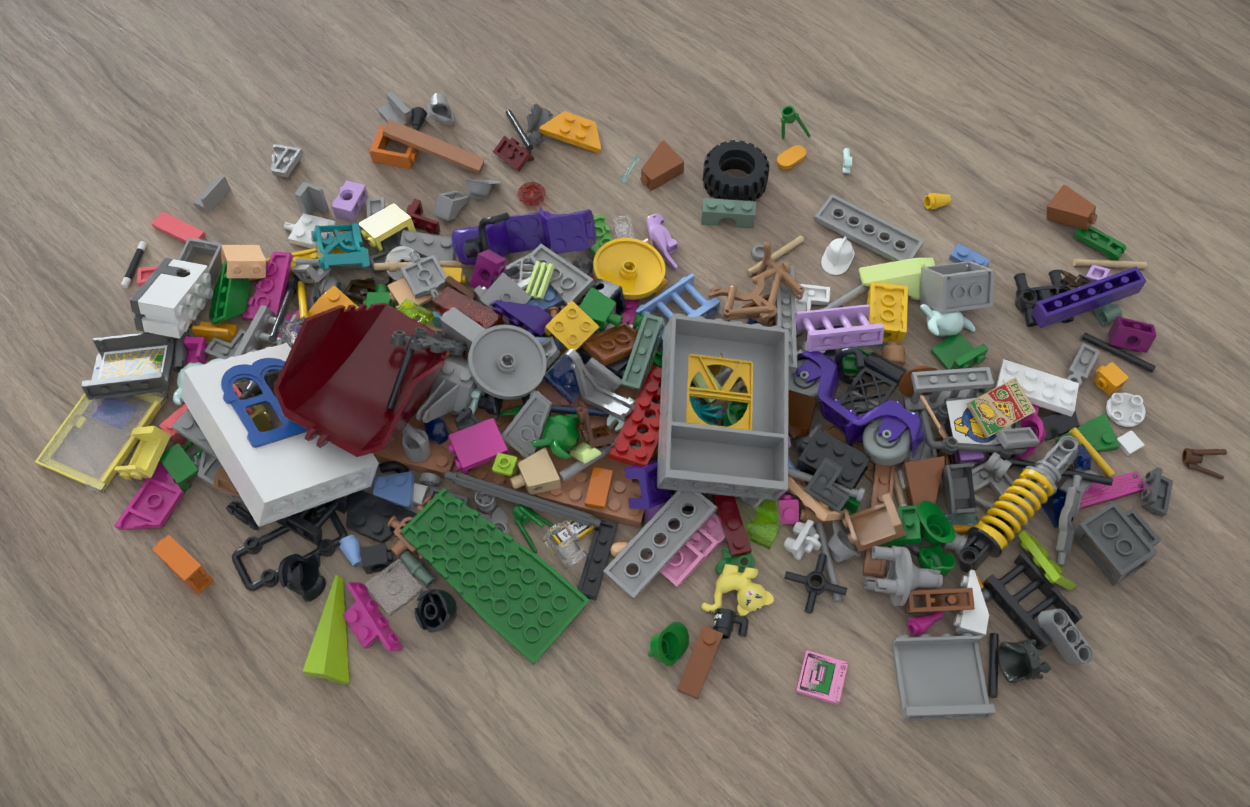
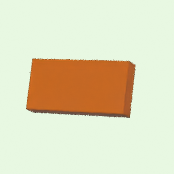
M593 467L585 506L605 510L613 470Z

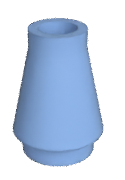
M355 535L342 538L339 541V548L350 561L352 567L361 565L362 558L359 539Z

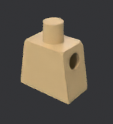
M546 448L520 461L517 464L519 475L510 478L513 489L525 485L529 495L561 488L560 478Z

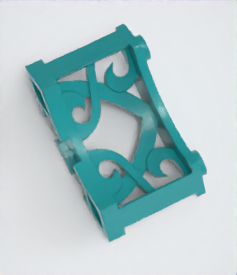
M359 223L315 225L314 231H311L312 242L316 243L319 267L323 271L329 270V266L358 264L359 268L370 267L368 248L361 247L362 238ZM347 231V232H345V233L339 235V232ZM333 232L335 239L333 240V236L330 233H327L328 239H323L321 233ZM338 246L342 251L346 252L341 254H330Z

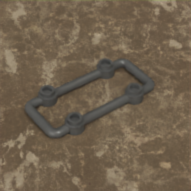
M947 404L938 405L936 409L931 408L938 421L945 422L948 420ZM927 409L921 412L926 444L930 448L941 449L947 455L954 454L956 450L986 453L997 452L1001 458L1008 459L1012 454L1023 455L1027 451V447L1004 449L1001 443L999 446L958 443L954 437H946L942 442L934 441L929 420L930 414ZM1020 420L1013 423L1014 428H1022Z

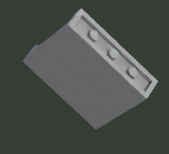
M964 633L960 636L942 634L939 637H931L929 634H924L914 638H910L909 635H900L895 638L891 646L903 721L990 718L995 714L994 704H989L978 642L982 639L981 635L974 636L973 633Z

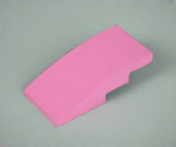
M713 514L660 571L676 587L683 583L725 540L719 517ZM666 538L663 540V542H662L660 545H662V544H664V543L666 542Z

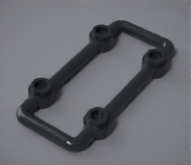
M323 504L315 509L312 508L304 519L314 523L319 518V515L328 508L329 504ZM336 511L331 515L330 519L339 537L334 540H321L317 549L302 556L304 559L308 560L314 553L324 557L332 556L335 553L336 547L340 546L339 541L348 536ZM281 526L260 538L249 537L246 539L243 547L234 551L232 562L246 589L255 591L263 586L269 588L276 586L279 582L278 570L267 569L261 574L259 580L252 583L240 557L247 553L252 555L258 554L264 544L291 530Z

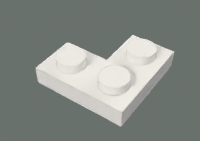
M800 284L805 288L802 299L798 300L795 297V314L796 312L810 311L811 304L829 305L830 287Z

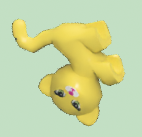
M725 564L722 574L715 582V603L710 605L705 602L701 605V608L707 613H715V609L722 608V595L737 590V612L740 616H745L749 612L763 608L764 605L772 604L774 597L761 584L752 582L751 579L758 575L759 569L746 567L742 573L738 572V566Z

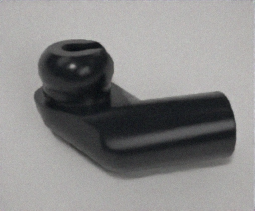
M389 461L379 465L381 473L395 471L397 474L409 472V468L398 461Z

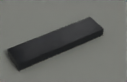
M601 519L599 528L596 527L578 585V590L588 599L597 600L604 576L603 570L608 563L618 523Z

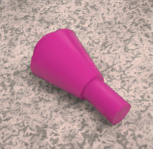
M934 612L930 615L909 618L907 624L909 632L916 637L923 635L934 622L944 617L943 612Z

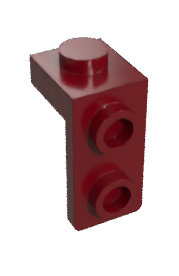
M414 198L406 210V214L411 217L414 227L439 235L441 232L439 222L421 216L423 213L421 200Z

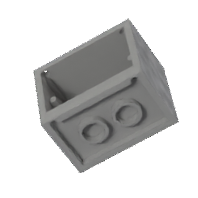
M972 261L921 267L920 303L926 304L940 313L993 307L995 270Z

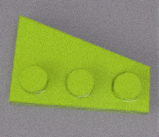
M1025 530L1018 534L1022 540L1021 546L1027 552L1032 553L1034 556L1032 560L1038 567H1043L1046 571L1045 577L1052 584L1057 583L1070 591L1077 586L1073 580H1069L1061 574L1064 570L1052 559H1048L1050 554L1032 534Z

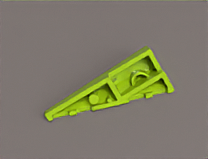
M335 575L303 668V673L308 677L328 679L329 682L349 685L347 622L343 616L345 613L344 579Z

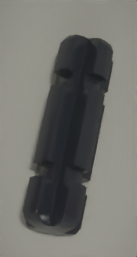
M230 502L226 507V510L231 515H234L244 524L249 525L253 530L259 529L250 512L239 507L235 502Z

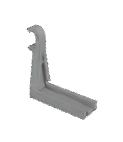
M569 349L564 354L573 361L570 367L575 370L583 401L623 421L625 416L627 417L630 414L631 409L635 408L634 403L598 386L597 382L585 368L580 355L575 350Z

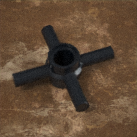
M819 554L815 571H812L807 576L786 571L784 579L805 585L809 595L804 612L808 614L813 613L817 596L825 590L846 596L848 588L827 582L823 574L827 559L825 554ZM811 581H818L821 585L814 586L811 584Z

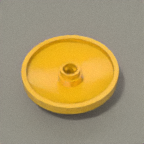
M618 238L605 243L598 249L593 261V275L596 281L603 279L621 286L624 299H642L655 293L662 285L665 276V263L660 253L650 244L633 238Z

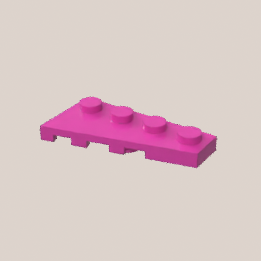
M272 253L266 265V278H262L258 282L254 297L250 298L248 302L249 307L241 317L243 320L253 321L261 305L267 306L278 315L284 299L293 258L291 253Z

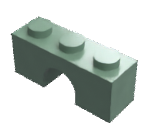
M703 198L701 225L718 226L721 219L731 218L736 221V227L753 229L756 202Z

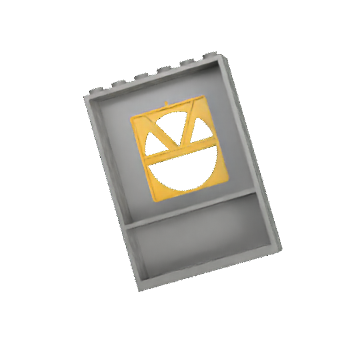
M672 314L663 334L657 466L658 489L776 501L788 490L789 329H783L780 326L767 327L758 323L751 325L744 324L741 321L728 322L723 319H705L703 316L689 317L684 314ZM722 365L733 370L721 390L715 384L707 366ZM697 372L701 373L709 389L690 387L691 381ZM738 377H741L748 394L729 392ZM689 396L748 403L745 414L737 423L728 427L709 425L702 421L694 412Z

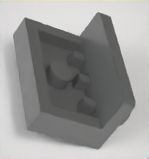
M1158 467L1149 471L1144 478L1145 487L1141 494L1142 501L1140 507L1163 517L1167 515L1173 481L1162 476L1163 469Z

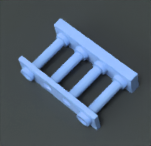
M690 274L687 277L681 278L677 284L645 305H640L635 310V317L637 314L640 315L641 312L651 315L659 309L670 320L673 313L665 304L674 300L689 317L703 316L705 319H709L719 312L720 301L717 298L706 300L693 287L694 275ZM688 291L702 306L697 310H693L679 295ZM662 335V338H661V341H660V344H659V346H660V348H661L662 350H663V335Z

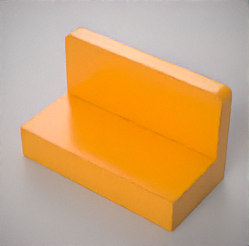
M201 321L199 326H192L191 330L195 337H204L207 342H211L216 337L231 343L237 335L239 328L235 324L219 323L214 325L212 322Z

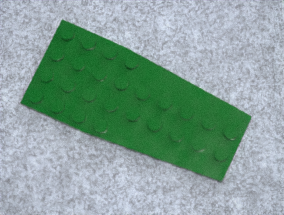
M443 488L401 530L402 535L467 604L533 665L590 602L585 595L542 558L524 545L517 543L509 534L499 530L494 523L488 522L479 515V512L474 509L472 510L461 499L447 492L446 488Z

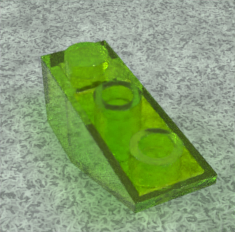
M779 499L776 501L765 500L763 505L760 504L755 512V515H757L756 520H751L747 528L749 532L748 540L769 550L780 528Z

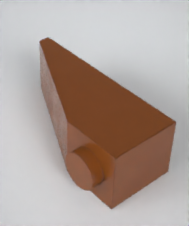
M973 588L910 591L905 603V614L975 609Z
M703 625L677 691L698 699L722 641L723 633Z

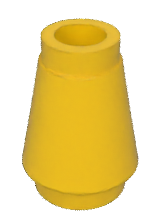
M929 193L924 197V206L927 209L934 210L950 205L952 199L949 194Z

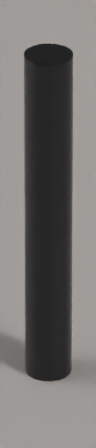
M990 633L989 697L991 698L998 697L999 634Z

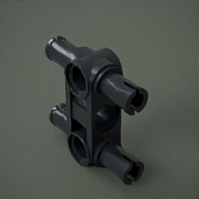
M1059 269L1048 273L1052 286L1030 288L1028 287L1025 273L1014 275L1017 287L1015 306L1024 313L1027 327L1038 325L1031 314L1037 302L1071 290L1069 286L1063 283ZM1074 317L1065 319L1062 323H1070L1074 320Z

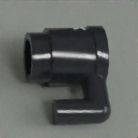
M715 609L713 629L723 633L722 639L730 638L734 623L740 624L738 635L741 637L747 636L749 621L746 617L736 615L734 611L729 609Z

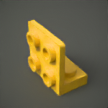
M571 301L545 326L544 333L548 337L553 335L568 350L573 349L576 351L599 326L580 307Z

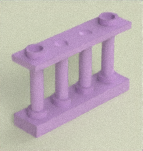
M869 304L796 312V330L806 329L808 331L806 347L808 352L882 344L884 335L882 323L871 325L868 321ZM857 323H861V324H862V326H854V327L851 325V324H857ZM843 325V327H844V328H835V329H834L833 326ZM825 327L826 329L817 331L815 330V328Z

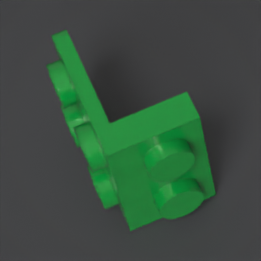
M958 333L934 346L931 352L947 370L965 369L983 362L986 358L985 355L988 347L983 343L974 349L964 336Z

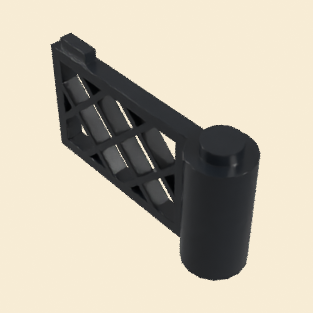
M874 352L866 354L864 357L865 368L858 373L843 397H838L837 400L842 405L851 404L853 411L857 415L867 413L876 408H869L867 400L878 398L879 405L886 402L896 387L899 386V381L903 374L907 372V369ZM864 374L872 377L873 382L862 384L861 378ZM886 384L890 389L887 392L879 393L877 385ZM874 386L877 394L866 396L864 388ZM861 389L863 397L852 399V391ZM865 401L866 409L856 411L854 403Z

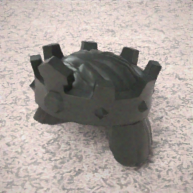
M1028 638L1016 643L1003 642L999 645L1000 667L1009 683L1014 684L1023 679H1042L1043 675L1040 672L1048 673L1051 670L1047 662H1039V656L1043 654L1041 650H1035L1033 647L1036 644L1034 639L1029 640Z

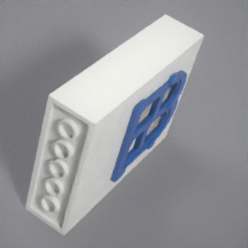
M294 341L184 370L181 397L258 527L371 487L379 464L373 453L355 457L331 442H328L321 448L317 447L316 443L320 436L317 435L311 441L305 440V435L309 430L295 422H291L283 415L279 401L270 390L264 377L281 372ZM252 380L263 393L259 396L240 400L233 390V385ZM267 402L271 405L282 426L266 432H260L247 413L246 408Z

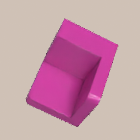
M185 336L184 344L188 349L186 364L197 362L206 364L207 355L204 350L207 348L208 343L205 338Z

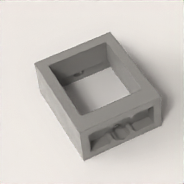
M188 238L178 260L192 263L196 253L213 256L208 267L212 288L223 265L221 262L222 244Z

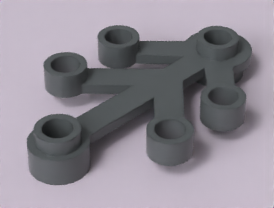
M415 328V335L419 338L418 340H411L410 347L414 350L431 348L430 351L434 353L449 351L455 355H463L465 350H467V345L464 344V341L458 339L450 340L446 338L444 331H435L433 338L426 334L427 330L424 328ZM394 331L391 335L390 343L395 346H405L406 341L409 342L410 337L405 336L403 331Z

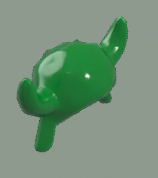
M577 414L568 416L548 415L543 431V439L534 440L532 446L536 448L549 446L555 456L561 459H569L571 456L567 452L574 448L580 437L576 424L581 422L577 418Z

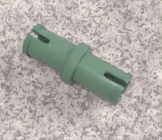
M410 551L402 554L399 560L410 570V574L413 577H417L426 588L434 585L436 578L425 568L426 566L423 562H419Z

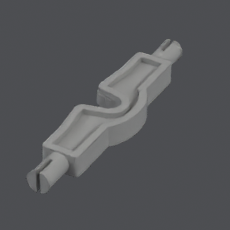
M1073 475L1072 486L1068 487L1065 505L1062 508L1059 519L1060 531L1056 551H1059L1057 564L1065 566L1067 554L1071 553L1076 532L1075 526L1071 523V518L1079 516L1082 490L1080 489L1082 476Z

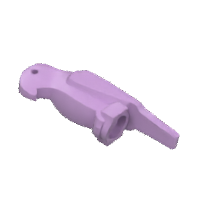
M652 214L647 218L650 241L652 240L655 249L670 267L676 271L677 264L670 254L677 251L679 244L675 239L671 238L669 231L661 225L665 221L664 218L659 214Z

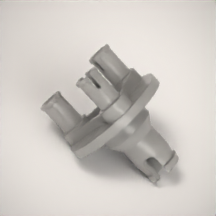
M872 547V559L890 560V566L887 576L883 577V579L865 577V590H875V592L889 594L894 606H903L909 597L910 591L916 589H941L943 583V575H940L941 571L915 566L906 547Z

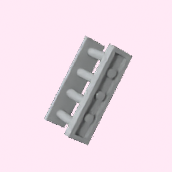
M260 306L233 357L259 351L258 349L263 340L270 342V334H267L271 325H274L277 315L267 306ZM293 314L290 321L284 320L282 327L286 329L282 337H277L276 342L271 343L278 346L291 342L290 332L303 323L300 318ZM280 372L264 377L270 389H272Z
M990 367L912 372L911 380L914 394L912 397L902 396L906 410L922 411L926 407L920 396L923 392H932V394L923 396L930 408L936 409L938 405L944 404L945 398L980 396L979 389L992 388L994 382Z

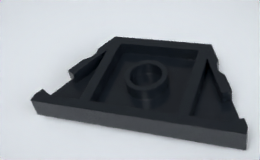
M360 490L348 495L346 527L353 532L383 544L394 535L395 528L387 526L393 516H396L397 520L401 523L404 518H414L417 513Z

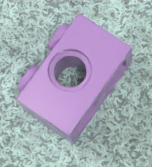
M345 181L344 185L339 189L337 198L332 202V209L336 218L351 222L356 221L368 198L365 185Z

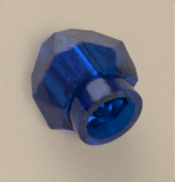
M441 417L428 423H423L429 440L440 445L449 439L448 426Z

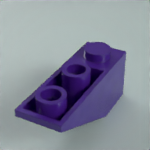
M498 300L490 303V306L494 308V312L501 316L505 315L509 318L511 324L517 327L520 326L534 337L541 336L545 326L553 318L538 306Z

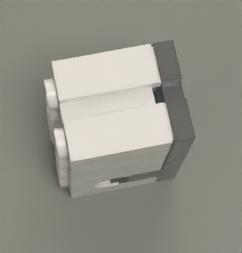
M165 258L130 299L132 312L135 313L134 322L136 330L180 339L184 332L188 330L190 324L196 320L200 311L204 309L209 299L213 297V289L210 283L211 275L209 274L208 266Z

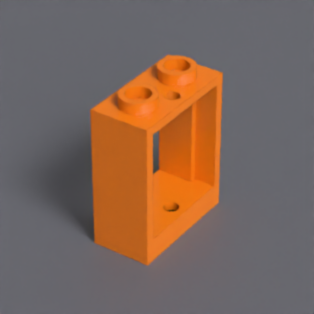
M380 126L369 150L372 162L411 169L413 163L417 161L419 150L410 146L406 154L385 150L389 140H396L382 135L385 126Z
M170 535L158 541L152 549L197 595L214 581L202 565Z

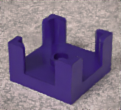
M652 459L651 463L646 466H629L624 468L626 478L639 479L641 498H629V508L651 509L671 498V490L657 488L658 459Z

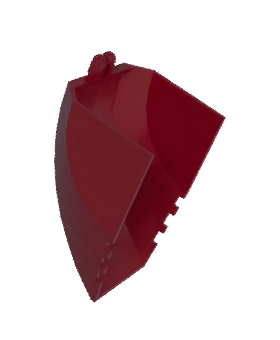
M386 303L371 304L370 308H367L365 304H360L358 309H356L355 305H348L347 309L343 305H338L305 318L276 381L274 390L283 415L309 430L305 435V440L311 441L317 435L320 436L316 443V446L319 448L331 442L355 457L384 450L395 440L413 417L444 365L447 351L434 353L430 351L431 348L414 350L394 411L386 409L409 343L406 341L405 346L392 345L390 343L391 335L394 331H403L405 336L411 337V335H415V328H424L427 330L426 334L434 338L435 332Z

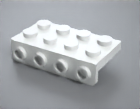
M1003 359L998 370L999 376L996 387L1016 377L1031 404L1072 417L1075 411L1079 383Z

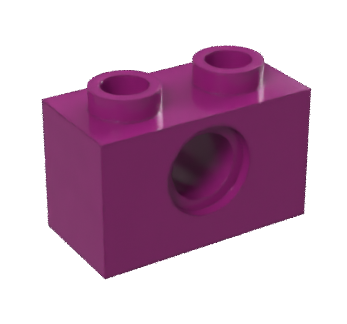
M489 249L478 253L469 286L475 289L480 285L488 290L497 278L505 272L507 259Z
M1118 316L1108 332L1110 345L1144 353L1148 352L1157 336L1154 325Z

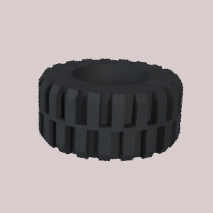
M730 140L728 143L726 141L722 142L720 146L716 145L705 158L703 169L704 188L714 199L755 202L766 190L770 170L769 161L766 155L762 153V150L758 147L755 148L752 143L747 144L741 140L740 142H735V140ZM739 169L746 172L748 176L735 178L726 175L724 171Z

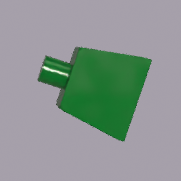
M592 287L579 306L599 326L597 331H605L609 323L619 327L623 317L615 314L616 302Z

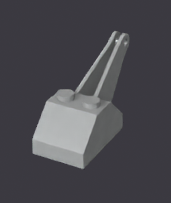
M453 355L444 360V365L431 387L429 399L417 412V420H423V422L428 423L446 413L456 416L462 409H465V411L468 409L472 401L471 394L477 387L469 373L468 359Z

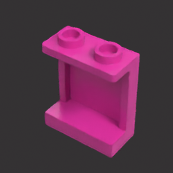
M493 418L448 435L450 443L447 446L451 455L455 454L457 458L454 460L458 471L462 470L463 474L468 475L469 469L496 459L497 453L509 455Z

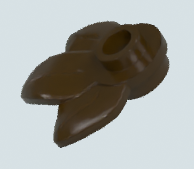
M1060 269L1061 274L1065 276L1062 281L1070 287L1078 288L1091 283L1083 275L1079 274L1076 277Z

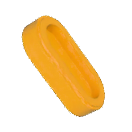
M800 145L792 146L778 155L777 166L782 170L794 167L805 159L806 149Z

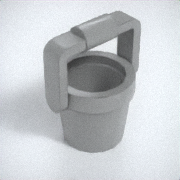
M442 93L432 95L430 103L427 104L428 117L452 126L455 121L454 113L451 111L447 98Z

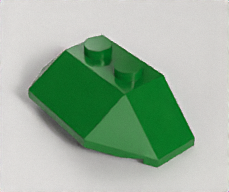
M227 262L223 263L221 267L223 270L218 275L214 286L209 319L214 325L243 314L247 309L246 304L250 280L249 278H227Z

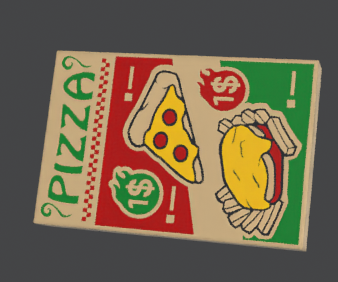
M1016 377L966 403L986 438L1035 412L1034 407Z

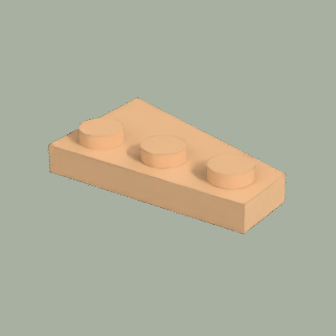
M788 476V490L802 500L803 505L811 508L816 513L815 515L818 519L830 521L845 518L843 511L838 513L804 491L808 485L806 481Z

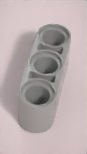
M1045 610L1039 614L1040 626L1050 637L1052 643L1068 664H1089L1092 662L1094 656L1092 648L1064 610Z

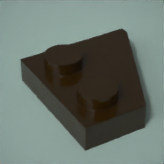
M385 276V280H375L374 278L351 280L343 294L350 300L363 303L367 298V292H376V286L379 284L385 286L391 284L392 278Z

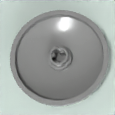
M497 325L484 330L474 339L468 353V369L473 381L485 393L499 399H519L529 395L540 385L546 372L547 360L542 345L530 332L517 326Z

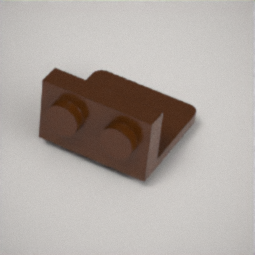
M788 390L789 437L799 439V436H809L817 403L815 397Z
M582 400L578 401V407H575L577 418L580 419L582 424L579 428L585 443L588 442L591 448H605L610 446V443H614V435L607 425L591 428L587 407Z

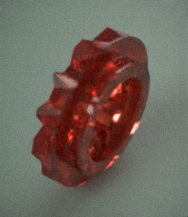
M528 182L519 188L518 196L524 205L530 204L532 206L535 203L539 205L540 201H544L546 192L541 184Z

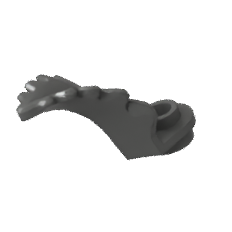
M536 103L534 108L531 107L532 114L527 115L528 130L526 134L529 135L528 138L531 142L540 145L544 141L542 140L544 135L539 133V128L553 119L551 118L553 114Z

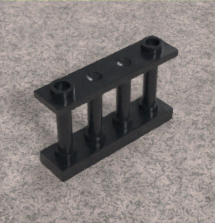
M340 497L326 502V504H329L328 508L314 523L304 519L312 508L275 522L318 546L322 540L321 527L336 510L343 514L347 512V500L344 497Z
M1022 552L1014 561L1017 565L1000 579H997L992 574L984 581L983 585L991 591L992 599L1027 639H1034L1036 641L1035 648L1042 651L1052 642L1045 631L1034 621V618L1042 611L1054 605L1056 609L1064 610L1074 624L1083 617L1080 615L1079 610L1074 605H1071L1035 566L1034 561ZM1023 572L1032 582L1015 595H1011L1005 589V585ZM1038 588L1046 599L1029 612L1025 611L1019 602Z

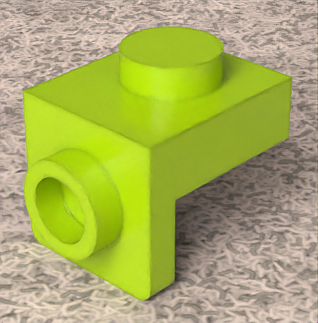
M497 453L492 471L507 476L517 475V457Z

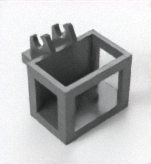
M1115 501L1080 523L1074 539L1113 586L1146 566L1157 553L1154 546L1161 541L1134 508L1124 513ZM1085 535L1115 570L1113 574L1109 572L1083 540Z

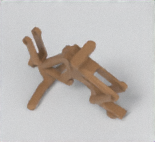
M767 241L763 244V261L756 273L757 276L752 279V282L757 284L754 291L740 293L735 285L723 289L720 286H715L710 289L707 296L708 299L727 296L722 316L723 320L759 317V324L767 326L769 318L775 317L777 313L775 303L780 282L795 295L796 299L800 300L803 298L805 288L789 274L791 272L789 263L778 264L771 258L770 242ZM774 275L767 302L760 294L763 292L765 279ZM734 300H752L758 306L732 309Z

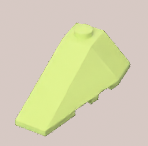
M912 258L859 268V273L864 286L870 287L871 282L908 286V295L911 296V299L920 300L921 267L935 266L933 258Z

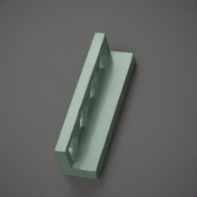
M646 313L644 314L621 381L622 386L635 389L638 395L651 371L665 329L662 317Z

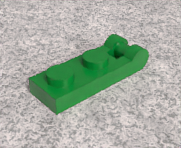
M1092 226L1088 230L1078 228L1073 236L1114 261H1118L1121 254L1127 248L1124 243Z

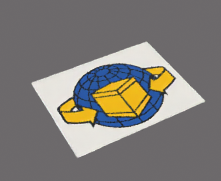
M976 398L946 401L952 434L958 443L1000 444L995 434L987 438L984 436L966 403ZM1010 425V426H1008V427H1006V428H1004V429H1012V428H1011V425Z

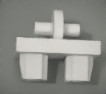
M809 519L806 523L796 522L793 532L795 535H798L797 539L787 537L784 542L785 549L793 553L794 559L798 561L802 559L805 552L810 553L812 549L819 550L821 547L818 541L820 536L816 534L817 531L813 527L814 521Z

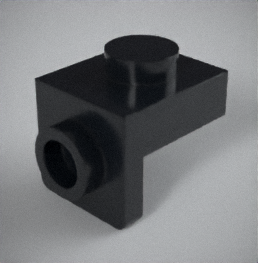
M470 407L466 411L462 409L455 416V425L460 430L481 423L472 413Z

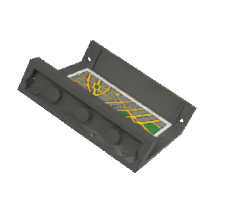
M146 332L93 338L98 354L92 379L83 381L81 385L88 400L168 391L175 352L174 337Z

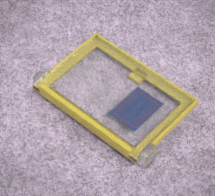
M166 391L88 400L84 393L35 463L86 485V489L94 494H97L98 491L104 492L117 473L114 471L115 467L122 466L139 441L138 438L130 435L133 428L149 426L166 402L169 394Z

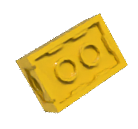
M871 282L867 293V305L869 304L870 306L868 321L871 325L882 323L884 326L883 342L902 344L907 333L908 286Z

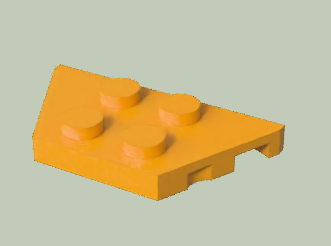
M564 111L539 128L540 134L600 154L601 144L596 122Z

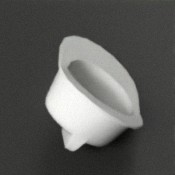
M846 236L843 239L833 240L825 250L821 265L828 274L841 275L845 273L854 258V249Z

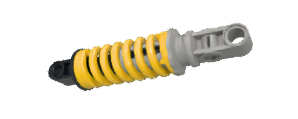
M1072 436L1062 437L1048 451L1043 460H1038L1034 467L1027 466L1024 468L1018 479L1014 480L1012 486L1006 489L1005 494H1002L998 501L992 505V508L986 511L985 516L979 519L978 524H975L967 531L970 541L959 552V566L962 571L966 573L970 569L976 571L988 556L999 557L1002 554V549L1007 547V541L1013 540L1014 533H1019L1021 526L1028 523L1027 518H1032L1035 514L1034 511L1040 510L1041 503H1046L1048 497L1057 492L1055 483L1060 481L1061 475L1077 457L1078 441ZM971 558L973 561L968 562L965 559Z

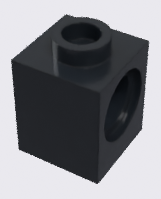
M385 543L360 548L362 566L366 575L391 570L390 562L394 561L392 550H388Z

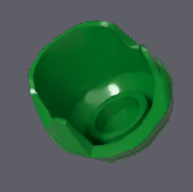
M940 545L922 547L918 555V562L921 568L941 571L940 575H943V577L948 575L956 564L953 554L944 553Z

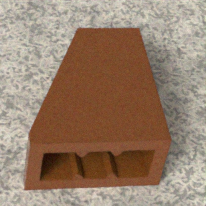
M663 140L642 167L641 183L647 186L650 191L658 188L684 173V160Z
M1063 185L1047 206V220L1088 230L1091 224L1096 222V206L1068 186Z
M944 456L904 462L901 465L909 506L918 505L922 501L936 503L945 462Z

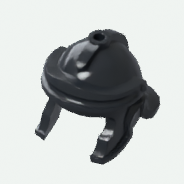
M314 553L308 560L299 554H292L283 558L278 569L281 586L302 595L305 602L316 599L324 591L326 585L324 577L320 576L319 567L321 566L319 555Z

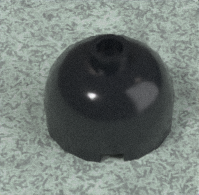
M429 589L418 596L416 600L419 601L418 607L415 608L414 614L420 628L423 630L427 629L432 633L449 628L455 621L457 604L451 594L445 590Z

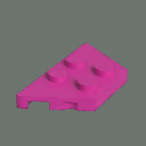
M158 462L152 477L146 479L114 525L117 529L162 528L185 493L162 462Z

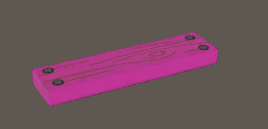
M1137 471L1113 478L1112 486L1094 483L1081 497L1080 510L1143 492L1145 484Z

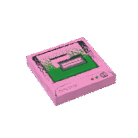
M806 650L796 693L838 705L848 662Z

